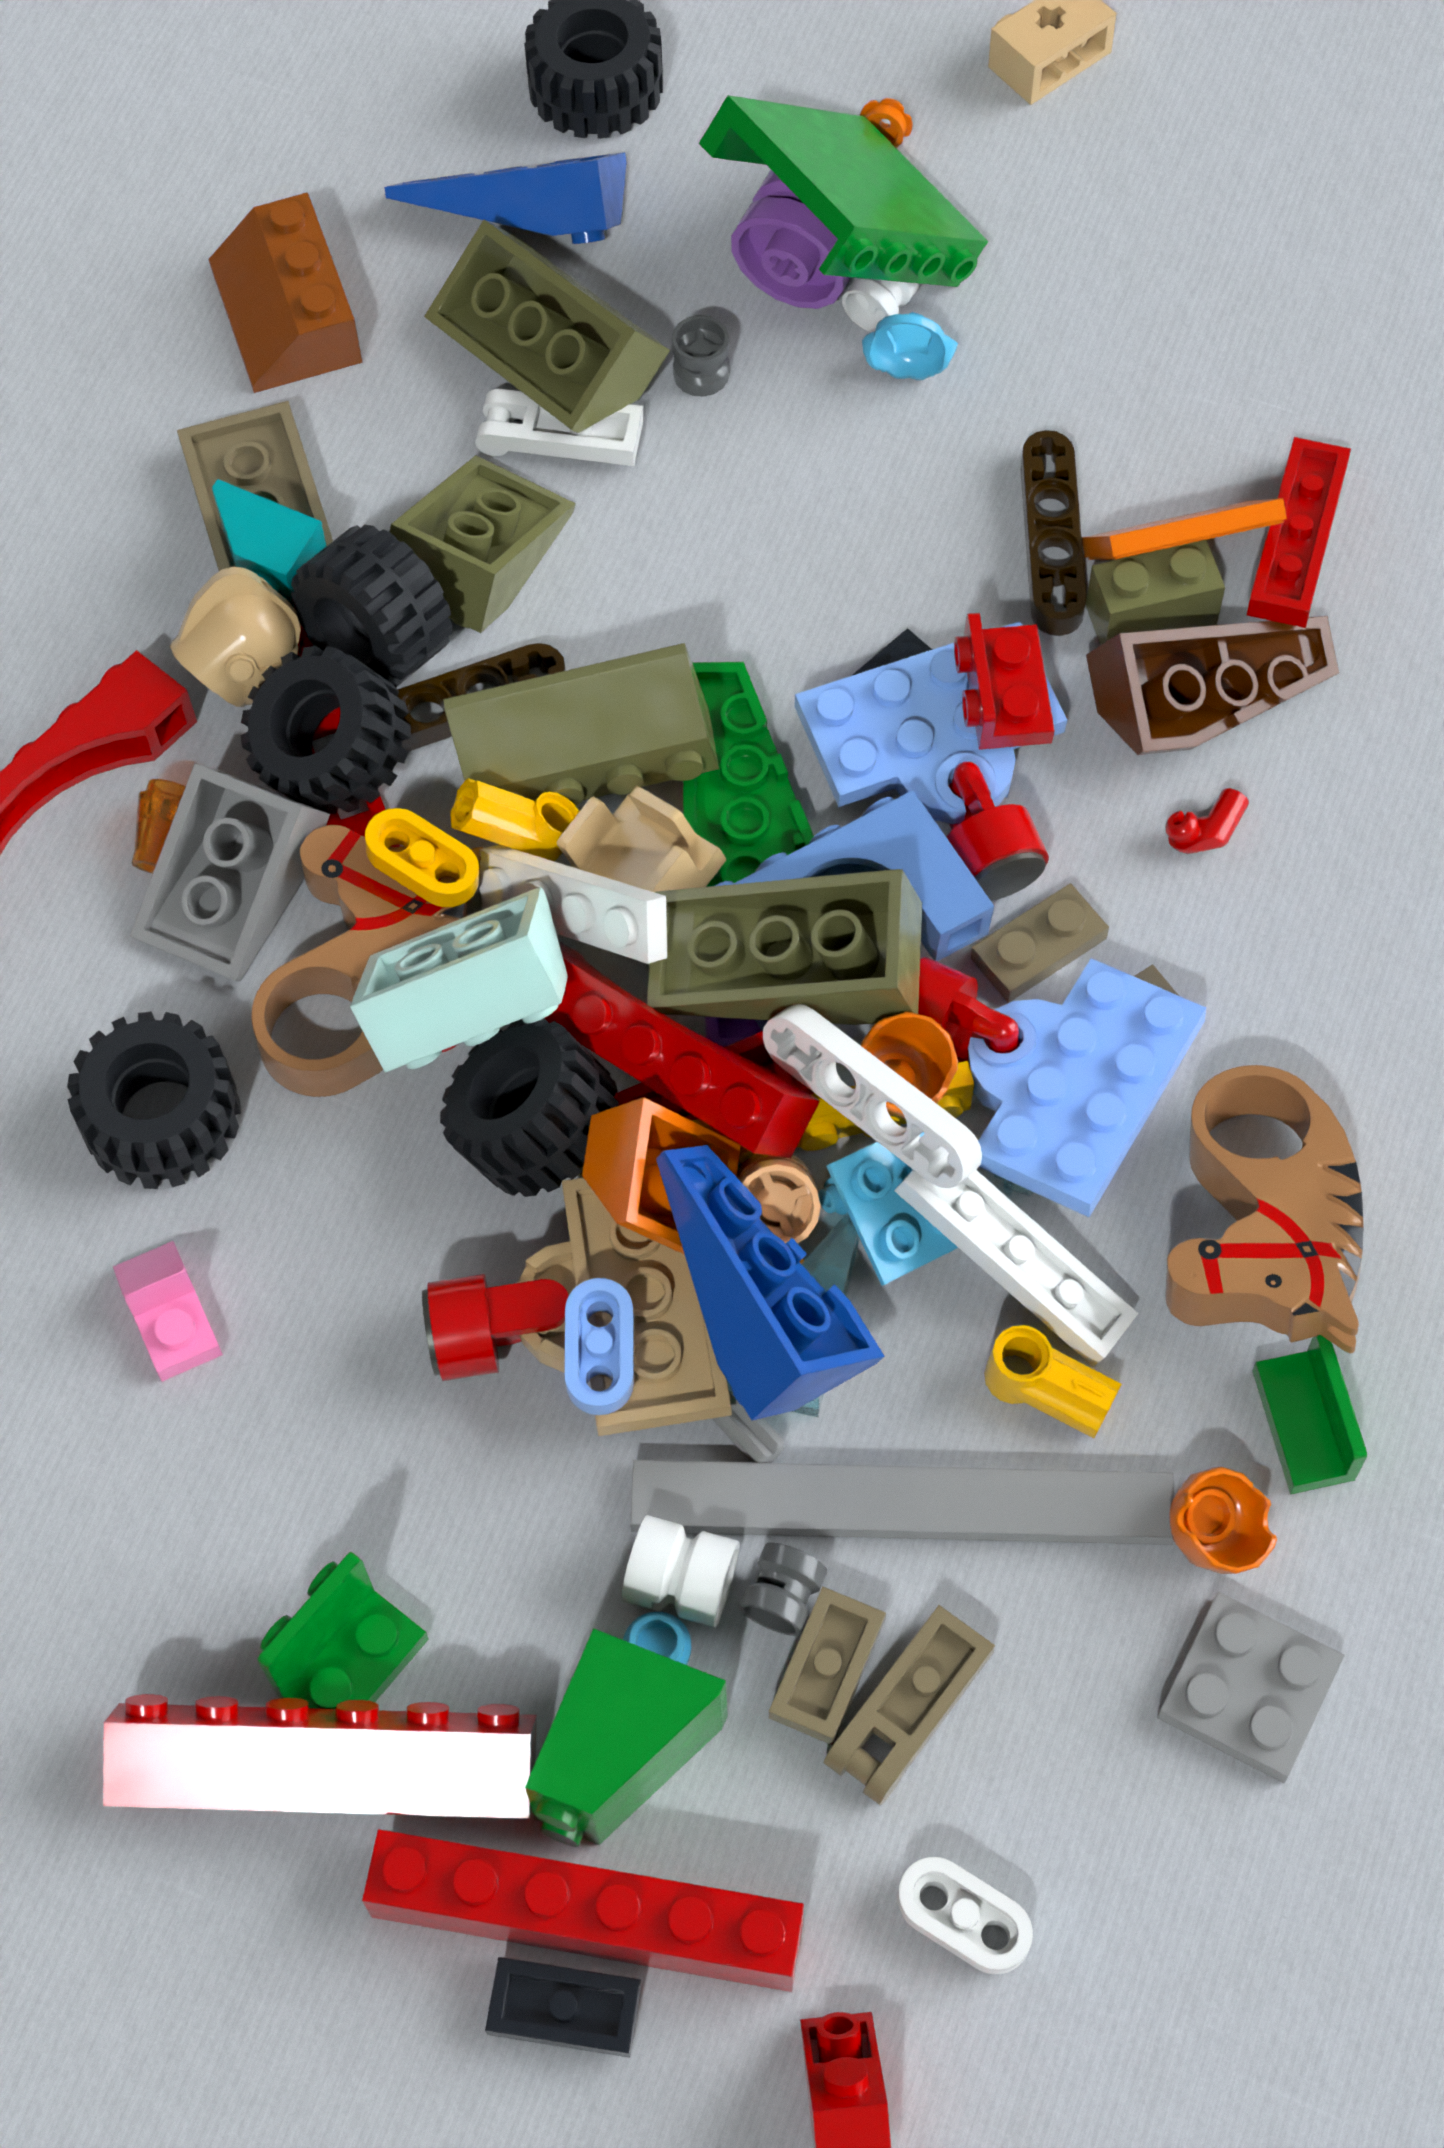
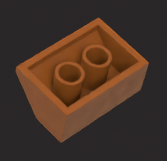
M308 192L253 207L208 259L253 392H261L363 363L355 319Z

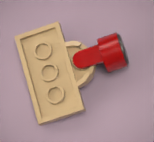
M584 1178L562 1181L570 1241L546 1246L525 1261L526 1267L517 1283L488 1287L485 1274L428 1282L427 1289L422 1290L424 1324L432 1369L435 1376L440 1375L442 1381L499 1373L497 1347L522 1342L540 1363L564 1373L565 1306L570 1293L580 1283L589 1279L606 1278L613 1280L626 1289L633 1304L634 1387L629 1400L619 1410L606 1415H595L598 1436L732 1416L727 1379L717 1364L685 1255L617 1224ZM600 1311L592 1314L588 1322L595 1327H603L608 1325L613 1317L607 1312ZM596 1375L590 1379L591 1389L595 1391L606 1390L612 1384V1380L606 1375Z

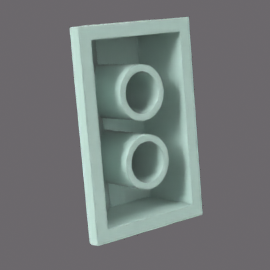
M542 887L370 955L350 1008L385 1073L403 1065H406L408 1069L420 1068L435 1060L442 1050L462 1042L466 1046L481 1044L496 1035L502 1026L520 1019L524 1023H533L549 1016L558 1008L559 1004L562 1003L568 976L548 900Z

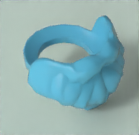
M914 312L884 317L877 323L875 331L867 334L862 340L866 361L873 369L887 372L896 379L911 378L914 380H924L944 371L953 358L958 345L955 340L944 334L941 326L933 320Z

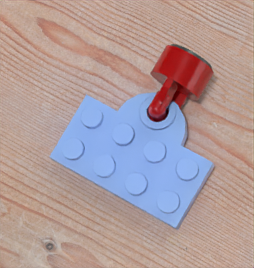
M1019 621L1003 627L1022 626ZM954 643L795 694L794 707L838 807L895 788L900 796L913 790L935 821L949 823L951 831L946 838L990 901L1017 893L1041 876L1049 861V855L1027 808L1017 804L999 806L1005 797L1008 798L1016 761L1013 749L1022 746L979 750L975 727H966L964 723L963 690H969L967 673H957ZM1046 677L1055 736L1065 732L1067 719Z
M928 957L921 958L918 1014L933 1018L951 1035L958 1063L965 1061L969 1063L974 1080L973 1093L982 1105L996 1111L978 1140L982 1152L981 1165L979 1167L1090 1217L1204 1024L1206 1007L1091 958L1062 1005L1040 999L1012 1001L993 1010L976 1000L978 983L975 978Z

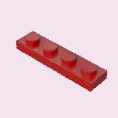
M1294 437L1277 499L1283 498L1287 519L1283 520V523L1269 527L1246 616L1306 628L1352 448Z

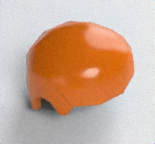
M907 1011L883 1018L871 1028L860 1046L936 1104L946 1094L957 1072L958 1059L951 1035L931 1017ZM886 1102L887 1111L890 1116L906 1119L896 1105Z
M1214 1467L1191 1474L1183 1482L1170 1506L1169 1522L1172 1538L1188 1561L1195 1566L1220 1574H1237L1258 1568L1275 1548L1277 1542L1276 1535L1268 1527V1512L1271 1501L1259 1489L1255 1488L1253 1483L1243 1473L1225 1467Z

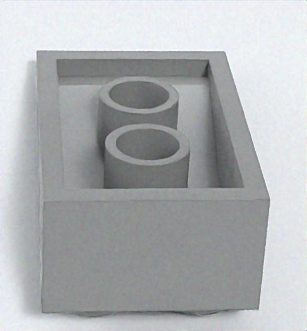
M194 763L130 937L227 978L241 982L305 878L300 858L302 843L313 830L326 826L330 814L226 772Z

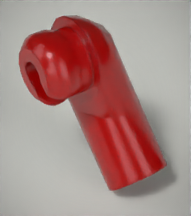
M1225 788L1221 791L1208 816L1197 818L1193 812H1187L1185 816L1182 811L1175 812L1169 817L1165 825L1166 833L1169 836V844L1176 851L1187 855L1224 847L1229 842L1249 805L1247 797L1235 789Z

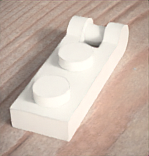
M493 389L486 394L483 413L487 419L486 422H482L479 425L475 444L481 452L491 456L505 455L508 451L634 466L644 421L643 406L628 404L623 409L576 433L523 392ZM515 419L523 420L522 424H516L512 422Z

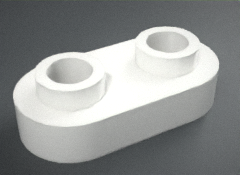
M927 1857L913 1863L903 1874L898 1890V1905L903 1918L912 1928L984 1973L994 1975L1008 1973L1024 1961L1032 1944L1033 1929L1029 1916L1018 1903L945 1858ZM929 1887L939 1888L944 1892L947 1903L939 1910H929L921 1903V1892ZM990 1926L1000 1927L1007 1934L1008 1944L999 1950L990 1949L982 1941V1931Z

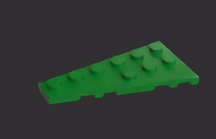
M692 662L709 708L719 769L701 773L694 779L683 781V815L694 832L720 848L727 859L706 887L716 886L725 881L736 883L755 873L759 865L769 857L778 853L789 855L808 845L814 837L801 803L796 799L789 782L788 771L781 753L778 754L767 727L766 716L744 662Z

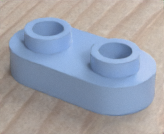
M593 1278L580 1283L570 1293L565 1306L564 1375L567 1393L576 1407L593 1415H606L619 1410L629 1400L634 1387V1313L632 1300L623 1286L606 1278ZM600 1311L607 1312L613 1317L611 1322L603 1327H595L588 1322L592 1314ZM596 1375H606L612 1380L610 1387L603 1391L592 1390L588 1386V1382Z

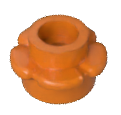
M884 98L880 102L871 100L864 105L860 116L866 117L895 148L902 144L904 137H908L911 134L913 127L912 118L909 114L904 113V106L897 100L891 98ZM887 119L890 121L891 124H886L881 120Z

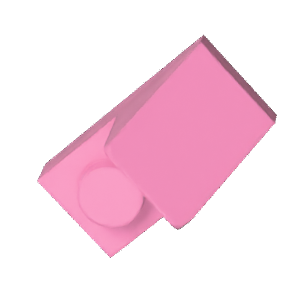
M174 1241L113 1266L124 1299L135 1319L162 1382L223 1355Z

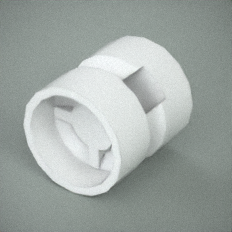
M646 1515L638 1530L628 1561L622 1589V1601L659 1612L671 1603L675 1605L679 1618L716 1628L733 1581L740 1542L705 1531L699 1533L694 1539L686 1538L683 1525Z

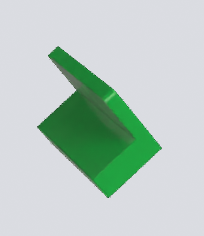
M1318 1335L1312 1338L1307 1351L1255 1362L1252 1370L1290 1495L1355 1481L1367 1458V1450L1332 1342L1322 1335Z

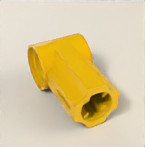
M467 778L457 790L456 799L450 811L451 828L508 848L555 861L562 854V851L557 846V840L580 811L574 803L559 793L545 792L534 801L478 780L475 781Z
M1026 1325L1012 1326L1002 1331L995 1340L984 1371L986 1386L991 1394L1000 1401L1009 1404L1026 1403L1092 1438H1095L1122 1385L1112 1378L1053 1349L1044 1334L1036 1328ZM1013 1355L1023 1357L1030 1363L1033 1372L1024 1375L1013 1373L1006 1367L1003 1358Z

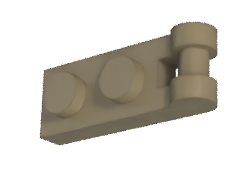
M938 1605L834 1743L823 1763L840 1776L848 1772L865 1785L863 1793L881 1806L894 1791L909 1766L994 1653L995 1645ZM873 1733L893 1747L882 1763L862 1749Z

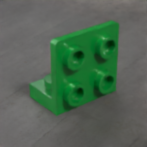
M349 1552L339 1564L332 1561L322 1568L308 1588L307 1594L310 1598L292 1618L285 1615L268 1630L260 1645L263 1652L259 1655L257 1661L278 1697L303 1699L308 1702V1708L336 1709V1705L343 1701L368 1700L376 1702L429 1638L425 1630L374 1590L363 1561L353 1552Z

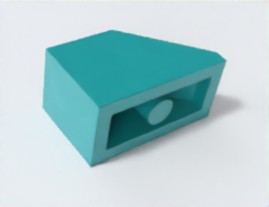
M217 479L212 486V492L235 567L246 568L262 577L295 608L291 593L294 591L291 582L293 576L297 574L296 570L327 546L322 522Z

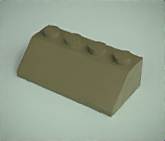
M485 219L480 224L424 316L576 433L587 429L623 409L628 404L639 400L670 352V349L522 240Z
M685 643L443 699L445 713L464 781L467 778L475 781L478 780L534 801L542 793L550 791L559 793L575 805H578L591 797L597 798L610 794H630L636 785L642 788L670 780L687 781L698 777L701 773L719 769L709 708Z

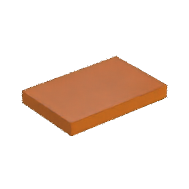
M1283 498L1246 501L1082 537L1084 558H1088V560L1120 559L1283 523V520L1287 519Z

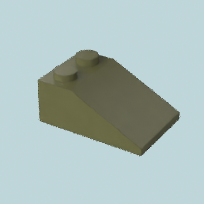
M475 455L391 523L389 532L398 541H403L413 549L418 558L423 560L429 567L431 574L439 582L444 592L442 594L444 599L449 604L451 611L449 618L461 627L471 628L482 633L512 604L573 514L576 503Z

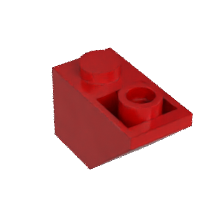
M834 2012L823 2017L800 2019L814 2148H891L888 2102L872 2012L854 2014Z

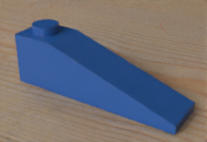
M625 152L554 161V163L541 164L534 168L517 166L487 171L484 174L478 175L467 173L402 182L386 186L384 189L387 199L480 220L485 219L489 222L551 236L571 234L572 244H581L605 240L604 230L621 225L627 162Z
M708 1145L664 1150L656 1158L717 1364L732 1387L735 1399L744 1407L751 1421L795 1411L876 1365L885 1357L851 1301L835 1284L826 1291L799 1262L807 1253L793 1238L785 1243L771 1232L760 1220L762 1214L761 1203Z

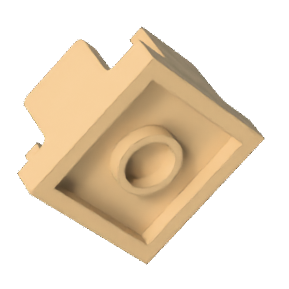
M637 785L613 814L604 802L596 797H591L557 840V846L568 859L571 867L654 893L656 891L706 887L727 860L720 848L694 832L681 811Z

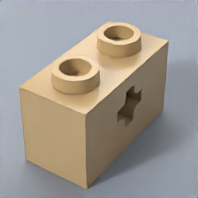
M1034 0L1014 14L1005 15L991 28L988 67L1026 102L1032 105L1112 52L1117 13L1102 0Z

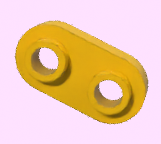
M387 809L376 814L369 821L365 831L366 854L375 868L436 906L455 907L464 904L473 897L479 884V863L476 855L469 847L416 813L406 809ZM395 844L407 847L401 852H392L387 849ZM444 876H451L457 881L441 883L437 880Z

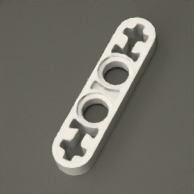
M794 1004L768 1020L764 1026L763 1041L770 1057L780 1067L930 1183L946 1189L956 1187L981 1165L982 1152L980 1144L975 1135L964 1124L815 1010L806 1005ZM836 1063L844 1065L851 1072L855 1079L856 1089H852L841 1080L836 1070ZM886 1102L893 1103L902 1111L906 1118L907 1128L899 1126L890 1117Z

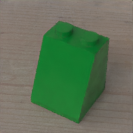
M593 1628L525 1786L534 1818L543 1822L540 1831L558 1842L573 1847H579L582 1839L600 1845L723 1729L728 1717L726 1681Z

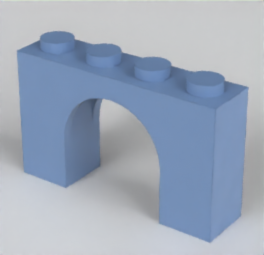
M913 790L896 799L885 797L876 801L866 809L862 817L843 827L831 825L821 830L811 839L808 845L789 855L778 853L769 857L759 865L755 873L736 883L725 881L716 885L903 869L922 902L921 943L932 959L937 962L988 935L994 905ZM754 1019L763 1031L768 1020Z

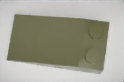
M903 869L655 892L666 896L667 958L650 963L647 1005L662 1014L770 1020L787 1007L794 1004H802L815 1010L832 1024L846 1025L874 1024L883 1018L907 1011L918 1014L922 902Z

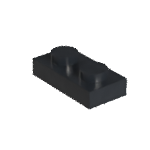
M498 1957L485 2031L490 2036L630 2058L642 1981L636 1978Z

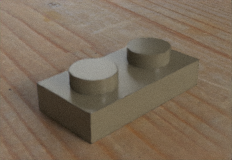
M1070 883L972 946L970 958L1007 1003H1009L1106 940L1109 926Z
M822 1586L769 1709V1719L833 1745L886 1620V1612Z

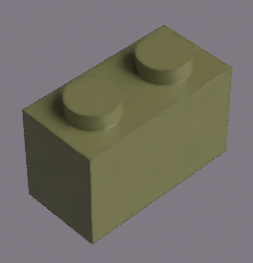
M1202 540L1092 565L1086 609L1098 641L1102 645L1119 633L1217 625L1225 585L1207 540Z

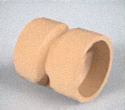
M755 1154L744 1161L737 1171V1178L761 1203L762 1214L760 1220L774 1235L785 1243L791 1238L797 1243L806 1239L818 1222L821 1206L813 1175L805 1163L794 1155L790 1159Z

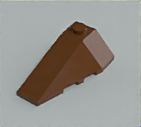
M1328 616L1309 617L1306 628L1274 621H1259L1119 633L1086 654L1097 713L1137 755L1191 750L1339 674Z

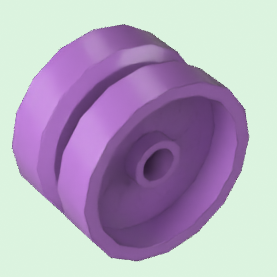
M770 170L752 199L753 203L750 204L731 235V252L745 276L757 288L774 299L798 308L819 309L831 305L841 295L851 278L824 275L819 270L838 239Z

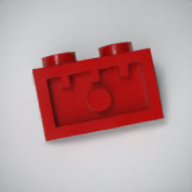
M980 613L967 614L964 635L955 636L954 659L957 673H967L969 690H963L962 692L963 718L966 727H975L979 750L1052 743L1055 730L1037 624L982 629Z

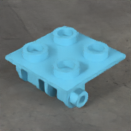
M875 1142L826 1165L831 1178L826 1180L824 1188L818 1193L820 1205L830 1214L834 1212L840 1215L849 1214L881 1285H885L958 1248L894 1191L910 1173L912 1168L880 1143Z

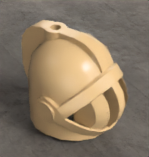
M230 567L222 569L213 575L195 594L189 604L179 633L172 640L170 648L180 664L202 684L230 704L244 708L245 705H252L253 700L249 699L248 695L253 686L260 689L265 682L262 674L270 665L278 669L282 666L281 657L290 652L298 655L297 644L301 631L297 612L290 602L273 589L262 577L246 568Z

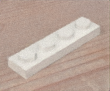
M502 845L479 850L481 856L479 889L482 909L542 887L548 900L556 934L647 964L667 958L666 896Z
M912 1169L894 1190L1091 1366L1094 1367L1107 1356L1139 1314L977 1170L956 1187L946 1189L935 1186Z

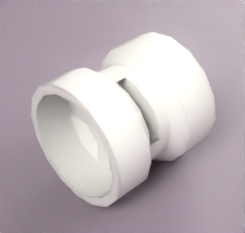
M858 279L853 282L843 295L842 305L853 322L869 332H874L877 323L884 317L899 314L898 307L904 306L910 301L919 289V284Z

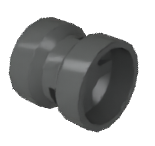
M695 315L679 322L673 330V376L676 385L683 392L692 396L704 397L713 395L723 389L728 382L730 373L728 359L729 335L726 327L718 319L711 316Z
M769 1542L765 1544L757 1562V1567L760 1571L759 1577L755 1584L746 1587L738 1609L750 1620L767 1629L784 1635L799 1636L809 1617L806 1607L810 1595L820 1591L827 1575V1568L820 1561L801 1550L788 1545Z

